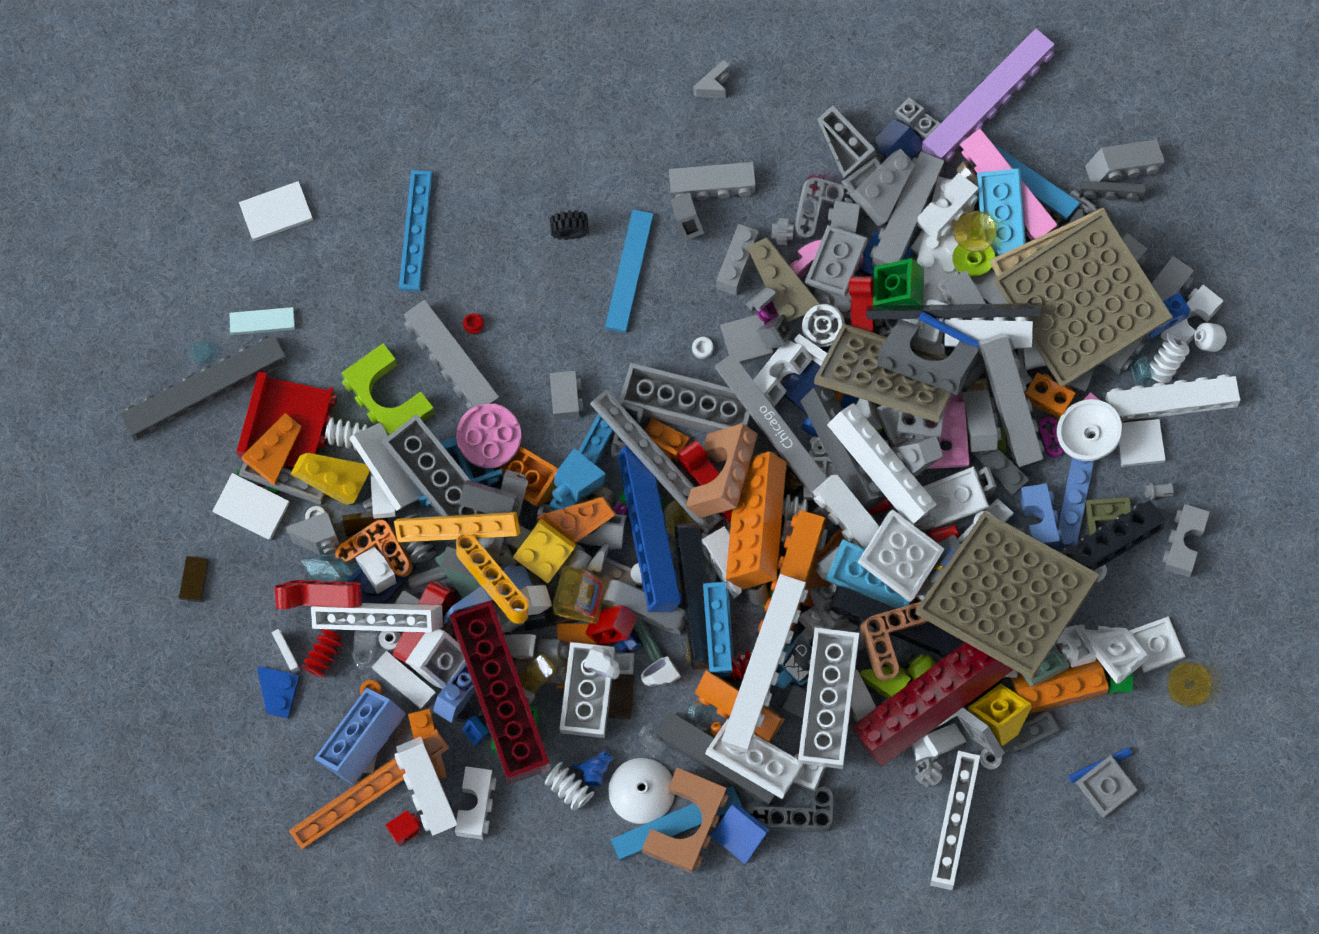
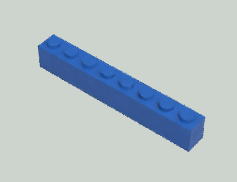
M624 446L617 457L648 612H673L681 603V593L677 588V573L673 568V554L669 548V534L665 528V514L661 509V495L657 489V478L628 446Z

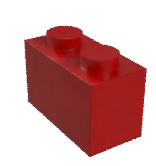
M624 605L598 611L592 616L585 634L600 646L628 639L637 617Z

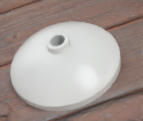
M1089 399L1073 404L1060 417L1057 425V437L1062 449L1069 456L1082 461H1094L1107 456L1117 447L1122 436V422L1119 414L1111 405L1100 400ZM1095 434L1094 438H1088L1089 435Z
M636 758L623 763L614 772L609 783V799L613 809L623 819L636 824H647L663 817L671 808L675 798V794L668 791L672 780L670 772L661 763L648 758ZM638 785H645V790L639 791L637 789Z

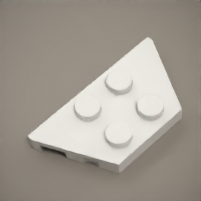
M1078 625L1095 651L1097 659L1116 684L1123 681L1146 662V652L1127 628L1098 626V630L1085 629V625Z

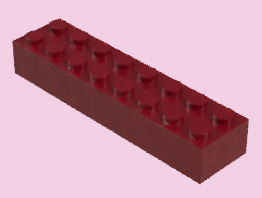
M492 601L449 615L508 785L551 770Z
M965 642L852 725L851 729L859 743L882 767L1014 669Z

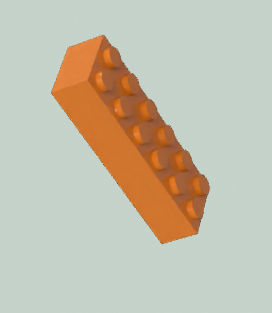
M770 451L751 457L737 508L732 509L726 580L741 589L777 579L786 461Z
M799 510L798 515H793L791 522L793 532L791 536L787 535L784 548L787 550L785 557H780L778 569L782 575L806 582V589L827 521L825 517ZM779 577L772 583L771 590L773 592ZM770 598L767 599L764 611L766 612L771 601ZM761 619V622H760V625H759V628H758V632H759V633H760V630H761V627H762V624H763V621H764L763 619ZM795 623L792 624L790 631H793Z

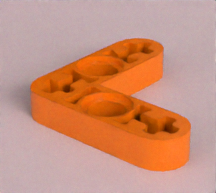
M384 520L373 522L336 548L337 550H335V557L338 561L344 564H351L356 561L355 557L378 546L394 574L400 577L408 576L413 567L401 542H398L394 529ZM380 526H382V527L385 528V529L383 530V532H384L383 535H381L380 533H378V532L380 531V528H379ZM367 536L369 543L366 547L361 548L359 541L362 537ZM390 543H395L397 546L396 551L388 554L387 546ZM345 549L350 551L348 552V558L342 557ZM395 558H398L400 562L405 564L403 571L398 569L400 565Z

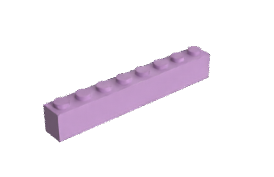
M1035 29L923 141L922 150L926 154L944 160V162H949L955 155L954 151L959 146L962 148L960 144L973 132H976L979 128L982 129L984 126L983 122L987 118L992 119L998 112L997 108L1001 104L1006 105L1012 98L1011 94L1015 90H1021L1026 83L1025 80L1029 76H1035L1040 69L1039 66L1043 62L1047 63L1053 57L1055 44Z

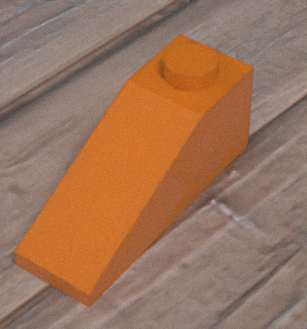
M430 709L408 714L414 739L420 736L424 738L435 730ZM442 754L432 760V764L438 778L442 779L446 778L447 774Z

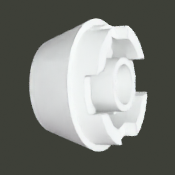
M816 305L803 318V333L806 339L816 346H830L834 342L842 324H845L844 317L837 308L831 305Z

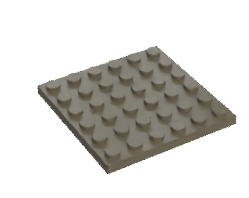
M1103 209L993 279L1008 304L1041 303V316L1028 317V321H1033L1032 342L1061 388H1064L1173 318Z
M984 511L916 609V615L1032 679L1099 579V574Z

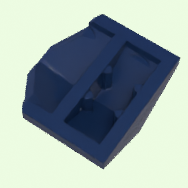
M895 119L875 138L879 152L886 158L901 149L912 160L922 150L923 141L911 127Z

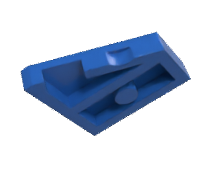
M258 666L257 670L266 713L289 719L300 676Z

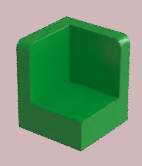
M1133 672L1117 684L1109 674L1108 695L1113 696L1114 692L1131 693L1133 690Z

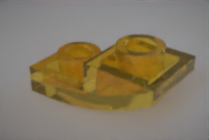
M543 653L529 665L519 679L523 688L536 695L541 686L549 682L557 670Z

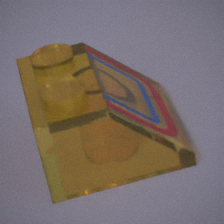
M563 565L553 602L554 615L597 624L608 583L584 569Z

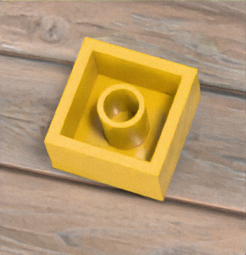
M540 519L513 558L542 580L549 583L571 554L576 544Z

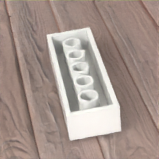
M815 628L798 757L799 764L843 769L859 633Z

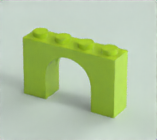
M382 343L342 372L344 380L341 382L348 392L352 390L355 393L356 397L354 399L361 408L365 406L368 410L367 416L373 424L381 423L387 434L390 435L416 414L425 422L435 414V411L422 392H419L407 402L395 408L382 407L372 399V388L376 381L397 366L396 359Z

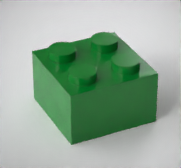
M912 258L874 266L873 306L923 305L924 267Z

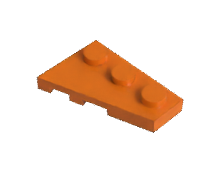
M285 413L242 456V461L275 486L285 461L301 431V425Z
M602 496L538 515L537 519L539 521L540 519L544 520L573 543H576L615 516L616 513Z

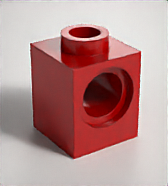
M406 810L385 824V826L400 847L421 833L419 826L422 823L415 813L411 815Z

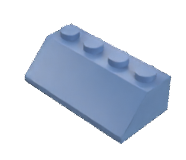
M366 688L314 759L341 779L354 785L361 778L368 765L374 760L382 746L388 741V738L401 723L406 713L390 699Z

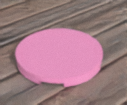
M482 404L474 406L459 421L456 433L457 445L461 454L471 464L488 469L500 467L508 463L516 455L520 447L521 429L519 422L510 410L501 405Z

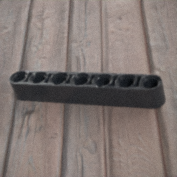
M698 523L676 524L675 542L691 665L693 670L709 669L703 584L707 583L700 527Z
M837 586L830 604V609L861 623L871 616L897 609L843 586ZM910 614L913 620H917L918 617ZM890 616V624L893 626H897L896 618ZM869 622V626L877 629L874 623ZM930 622L890 633V635L943 657L948 656L965 643Z

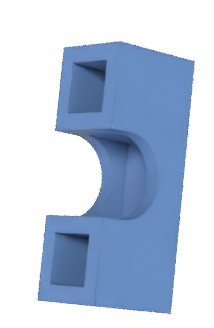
M1047 484L1021 487L1020 499L1024 517L1037 516L1042 520L1039 524L1029 525V536L1059 551V543L1063 539L1061 529L1057 530L1056 523H1058L1057 511L1052 509V504H1054L1053 492L1048 491Z

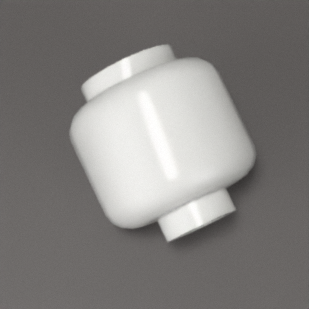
M1202 323L1194 334L1196 346L1204 351L1217 352L1222 349L1227 340L1224 328L1218 324Z

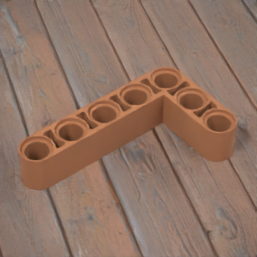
M921 602L871 616L861 624V634L877 679L887 681L895 677L899 671V665L889 634L929 622L918 616L917 620H913L910 617V610L916 612ZM890 616L896 618L897 626H893L890 624ZM869 622L876 625V632H872L869 629ZM876 643L883 646V654L877 652L875 648ZM884 664L889 666L890 675L883 672L882 667Z

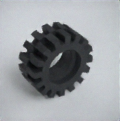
M561 211V214L555 213L550 218L551 236L555 239L557 238V240L579 239L581 236H586L589 233L588 215L583 211Z

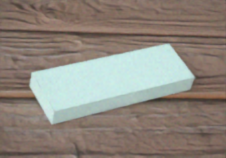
M293 307L229 313L231 335L295 330Z

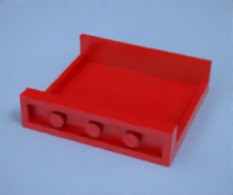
M258 372L236 451L239 458H242L285 413L301 425V431L285 461L284 467L293 469L300 455L306 453L319 455L321 447L324 448L326 444L324 434L332 417L330 415L331 408H335L337 403V395H335L333 387L326 390L268 378L267 373Z

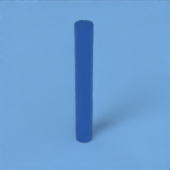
M924 312L918 318L922 322L959 341L976 347L979 345L978 340Z
M1129 747L1112 754V757L1118 762L1131 756L1132 753ZM1104 759L1068 775L1071 783L1076 782Z

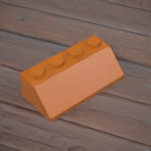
M1097 658L1095 662L1071 667L1069 664L1068 670L1032 688L1019 672L1017 678H1010L1014 693L1031 703L1032 707L1028 715L1107 695L1109 690L1103 667Z
M706 670L695 694L699 696L698 701L708 707L710 704L718 708L716 712L727 719L731 715L740 689L717 674ZM764 706L761 713L765 715L761 728L756 727L754 734L764 740L772 741L784 723L785 718Z

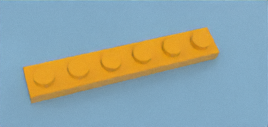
M517 512L402 518L394 521L398 542L457 539L463 533H469L475 538L508 537L520 534Z

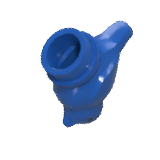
M601 751L596 757L582 764H573L572 768L581 770L584 773L585 785L600 786L604 779L603 774L607 772L608 764L614 757L607 751Z

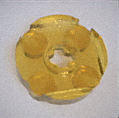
M1190 662L1181 663L1174 667L1166 682L1167 691L1171 699L1184 708L1202 704L1208 698L1212 685L1208 671L1203 666L1189 664ZM1185 680L1195 683L1193 690L1184 687Z

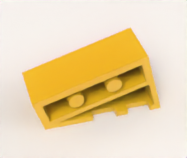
M306 453L299 456L291 475L342 504L350 505L355 502L370 469L363 463Z

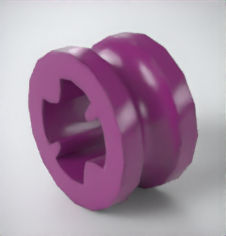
M769 302L761 311H757V315L761 321L768 323L778 316V312L774 303Z
M619 501L615 506L614 512L617 515L626 516L628 513L627 504L624 506Z

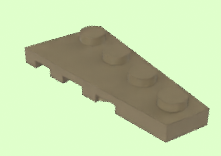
M768 237L747 247L766 288L773 289L776 292L775 298L772 301L778 314H783L787 322L805 315L812 307L821 304L811 293L807 285L798 277L794 269L785 261V258Z

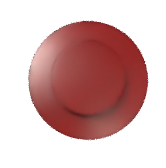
M468 314L463 320V328L469 334H478L484 328V320L479 314Z

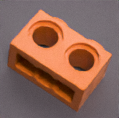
M1038 372L1025 392V398L1029 399L1033 406L1059 420L1070 407L1075 397V392H1073L1071 387L1065 386L1061 388L1058 383L1054 382L1051 376ZM1042 386L1046 389V392L1039 393L1035 388ZM1062 397L1065 399V402L1062 404L1057 403L1054 398Z

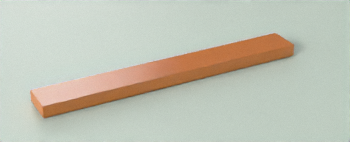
M437 729L422 738L431 761L449 749V746ZM393 758L289 830L290 834L300 848L304 849L403 781V774L406 773L405 769L400 770L396 759Z

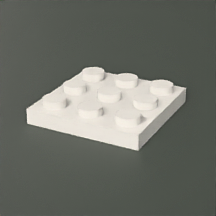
M891 510L857 563L910 602L918 593L944 551V548L897 512Z

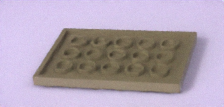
M842 324L815 376L814 384L939 423L952 393L878 366L879 350L887 337ZM914 346L912 349L915 355L928 361H940L949 357Z

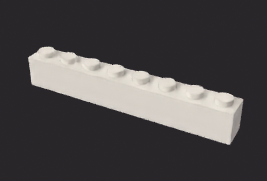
M780 574L725 729L722 745L748 753L749 747L754 748L757 736L754 735L756 727L761 728L765 716L761 714L763 707H768L772 696L769 693L771 685H776L779 673L776 672L778 664L783 665L787 653L783 651L785 644H790L794 633L790 631L792 624H797L801 613L797 609L800 602H805L808 590L805 589L806 582Z

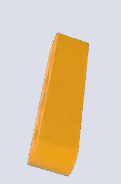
M469 533L459 535L456 539V555L513 623L521 624L525 622L528 618L529 608L526 597L473 535ZM516 608H521V609H523V610H521V611H516V610H514V609H516Z

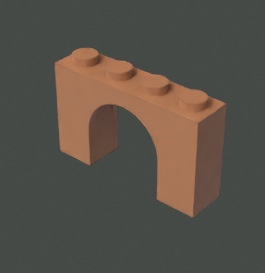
M744 423L707 434L703 446L707 456L716 463L727 461L721 473L712 482L691 488L686 504L687 509L702 518L737 508L758 436L756 432Z
M677 768L668 791L696 804L702 814V824L694 835L685 839H675L650 829L643 845L642 853L692 874L694 868L698 870L703 857L700 856L703 848L707 849L711 840V836H709L711 827L716 828L720 819L717 813L720 807H725L729 796L726 795L727 788Z

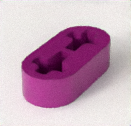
M1045 417L1040 421L1038 427L1041 441L1046 454L1051 458H1058L1064 452L1057 437L1058 423L1054 418ZM1046 423L1049 426H1054L1051 431L1052 435H1049L1047 429L1043 430ZM1051 440H1054L1056 446H1060L1058 452H1055L1054 449H1049L1052 445Z

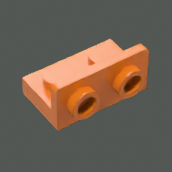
M651 418L644 430L670 460L678 461V453L686 447L690 440L686 435Z

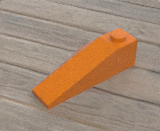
M520 446L516 455L508 463L499 467L504 475L506 469H509L510 471L527 476L526 480H528L523 499L536 507L553 499L552 492L557 488L554 484V479L558 468Z

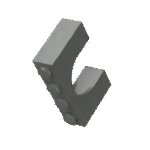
M899 319L879 350L877 365L958 395L977 364L980 348L959 341L952 354L944 360L928 361L922 359L912 352L917 342L919 325Z
M467 480L464 483L458 505L472 508L485 514L517 512L519 502L516 501V494ZM495 537L493 543L484 548L500 568L502 567V564L498 563L500 555H505L508 545L504 543L506 537ZM449 542L441 567L473 576L457 557L456 544Z

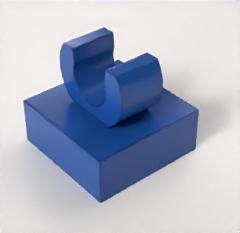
M631 631L628 639L621 640L615 644L616 649L620 653H624L628 649L638 650L643 646V643L633 631Z
M473 716L468 719L461 731L476 747L482 743L489 733V729L483 726V717L477 718Z

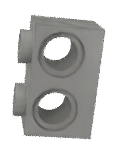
M900 411L896 438L917 440L937 436L938 442H940L944 413L938 423ZM907 418H911L915 421V423L913 425H907L904 422V420ZM934 422L937 426L935 428H928L926 423Z

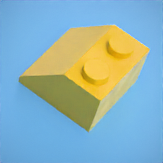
M999 684L969 706L968 709L972 715L989 726L1002 747L1019 734L1032 706L1031 703L1004 685Z

